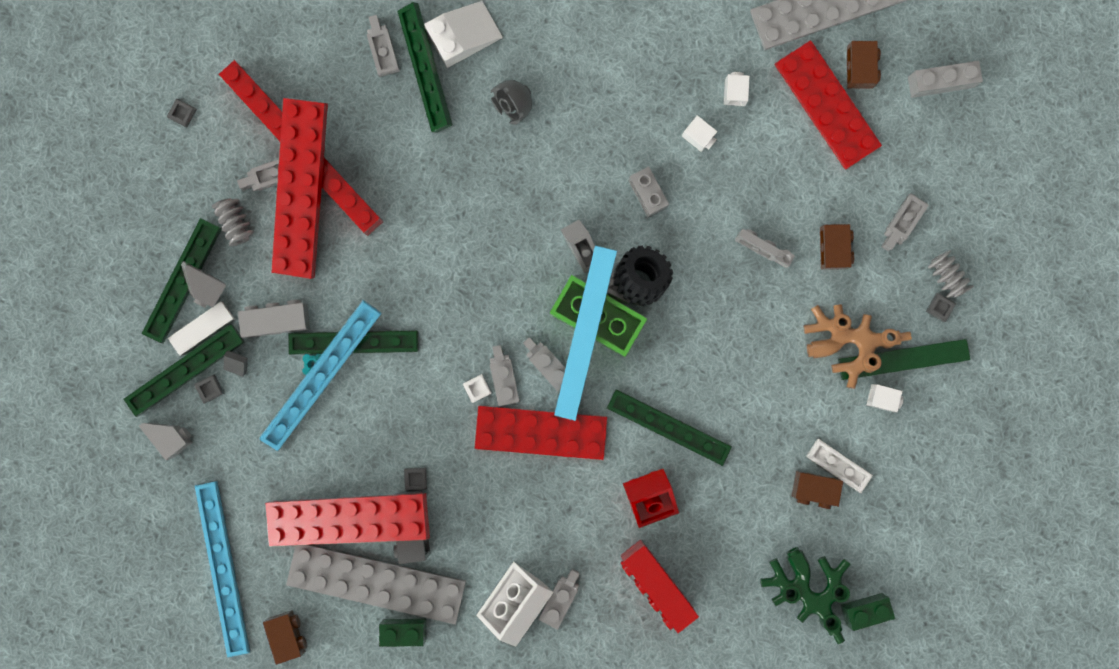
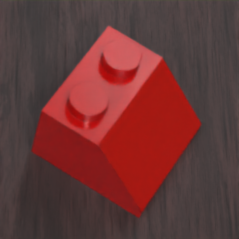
M664 469L653 471L623 483L639 528L679 514L674 493Z

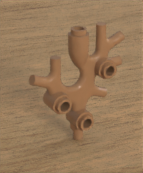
M841 304L833 306L835 313L833 319H828L819 305L815 306L811 311L817 318V323L803 326L805 334L821 331H830L832 334L830 339L812 341L810 344H807L808 357L821 358L833 355L846 343H854L858 346L859 355L854 361L831 365L832 373L847 372L849 374L847 388L851 389L856 388L857 379L861 372L872 373L880 368L881 358L874 354L878 347L891 348L894 345L901 344V341L912 339L910 331L900 333L899 330L887 329L882 333L872 332L870 330L872 316L863 314L860 326L852 329L850 328L851 319L843 314ZM839 320H843L845 326H841ZM887 335H891L893 341H889ZM869 359L874 360V366L869 364Z

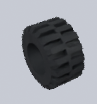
M641 245L637 248H631L629 252L627 251L613 274V278H615L614 286H618L617 292L619 294L622 293L624 295L622 298L625 300L627 298L631 300L630 303L632 304L638 302L639 306H644L645 303L651 305L653 302H657L670 286L673 279L671 277L673 275V269H670L671 263L665 260L667 257L664 254L661 255L658 249L652 250L650 246L644 248ZM635 270L646 273L651 281L641 279Z

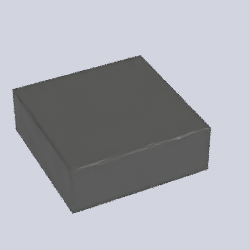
M176 98L167 118L187 128L197 109Z
M936 293L925 312L942 322H946L956 303Z
M227 350L224 354L223 370L244 377L247 371L248 358Z
M211 375L194 384L203 404L224 394L215 375Z
M426 467L404 469L405 491L427 490Z

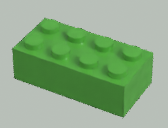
M571 275L552 307L550 315L575 329L586 283ZM606 295L595 341L626 357L647 318Z

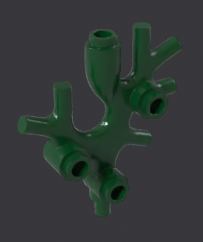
M794 547L786 552L788 555L787 560L795 573L793 580L787 578L778 559H772L769 563L775 575L771 578H760L761 587L775 586L780 588V594L771 599L775 607L785 601L794 604L801 600L803 608L796 618L804 623L811 614L818 615L821 626L828 631L830 636L834 637L836 643H843L845 639L841 633V620L832 612L831 606L835 601L843 603L850 597L849 589L842 584V576L851 564L843 559L836 568H832L825 556L820 557L818 562L827 577V586L822 592L816 593L809 586L811 570L802 550ZM840 588V593L835 594V591ZM792 589V593L787 595V591ZM832 618L831 623L827 624V620Z

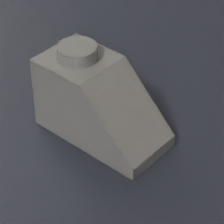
M577 220L561 229V232L582 271L586 273L590 269L595 245L582 222Z
M183 261L181 266L189 292L195 298L193 302L204 308L207 305L214 307L226 284Z
M150 422L139 425L165 460L173 459L193 443L190 440V432L184 427Z

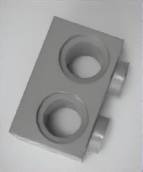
M649 166L629 177L628 181L648 218L669 206Z

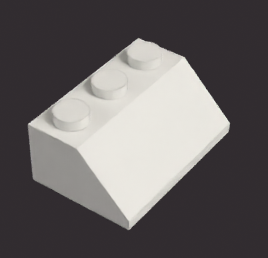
M513 562L476 616L500 641L516 647L553 594V591L541 580Z

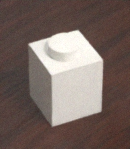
M732 72L727 75L725 79L724 105L745 106L747 104L750 76L744 75L742 72Z
M697 115L683 132L682 137L702 152L704 148L709 150L717 139L714 136L717 131Z
M871 384L867 406L898 412V409L903 404L902 391Z

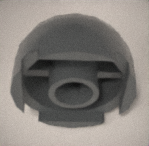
M505 80L491 90V93L494 92L491 100L495 109L501 115L503 110L512 120L509 122L510 124L517 125L530 114L532 97L531 91L526 85L516 80Z

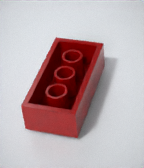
M641 539L621 554V567L629 577L632 575L635 577L634 582L643 595L645 593L649 595L647 599L656 612H662L660 614L663 618L662 620L670 631L674 628L677 633H680L699 618L693 606Z

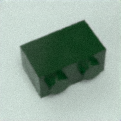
M883 593L841 604L846 625L852 631L895 619L890 599Z
M383 619L379 624V647L424 646L426 642V619Z

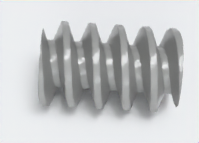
M229 198L216 202L212 205V208L216 209L214 213L219 217L218 222L223 224L222 231L227 232L225 238L230 240L229 246L232 247L247 242L249 236L254 231L245 229L250 225V222H242L247 216L246 214L239 215L243 207H235L239 203V199Z
M947 250L935 257L928 266V269L936 268L932 274L933 276H941L937 283H946L942 290L950 289L946 296L947 298L960 296L974 287L973 285L966 286L970 281L969 278L961 279L965 272L964 270L957 271L960 267L959 263L952 264L956 259L955 256L947 257L951 250Z

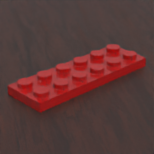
M811 40L774 64L845 170L882 146Z
M478 406L474 449L604 460L607 417L577 414V418L574 421L555 416V412Z

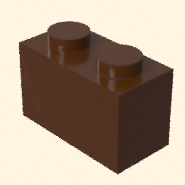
M851 41L847 46V89H873L880 82L881 70L878 69V61L880 60L881 50L878 48V41Z
M831 224L820 227L821 270H839L852 267L854 252L851 251V243L854 240V232L850 229V224Z
M796 471L792 497L796 498L797 503L810 505V501L817 502L818 507L831 509L832 506L839 507L843 481Z
M293 610L267 618L263 622L276 665L301 657L306 652L307 642L305 637L300 635L298 629L300 627V620L297 614L294 615Z

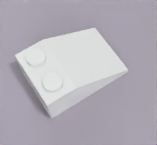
M483 1L444 13L424 24L428 35L447 68L503 38Z

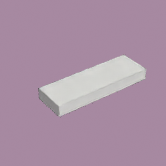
M221 301L174 333L168 340L179 356H183L235 320L224 302Z
M820 439L816 440L806 455L807 458L859 493H862L873 476Z

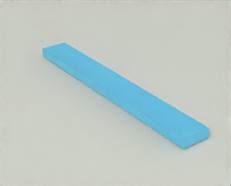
M595 245L555 416L574 421L577 418L617 250Z
M362 300L260 436L262 442L277 451L281 448L382 314L379 310Z
M218 481L196 485L195 491L227 658L247 654L250 652Z

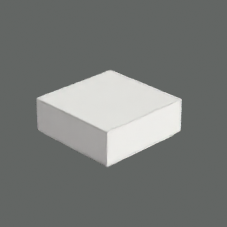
M482 374L463 384L472 403L492 393Z

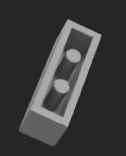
M979 61L916 70L908 76L911 98L971 89L983 82Z
M300 300L287 301L288 305L279 306V303L266 304V308L258 309V306L244 307L245 311H238L241 338L310 330L307 304L301 303Z

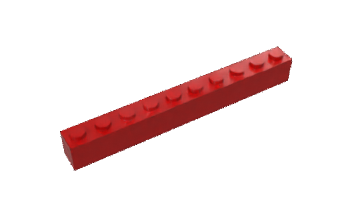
M235 60L232 61L218 75L280 141L281 109ZM324 157L322 188L362 232L369 236L383 223V220Z

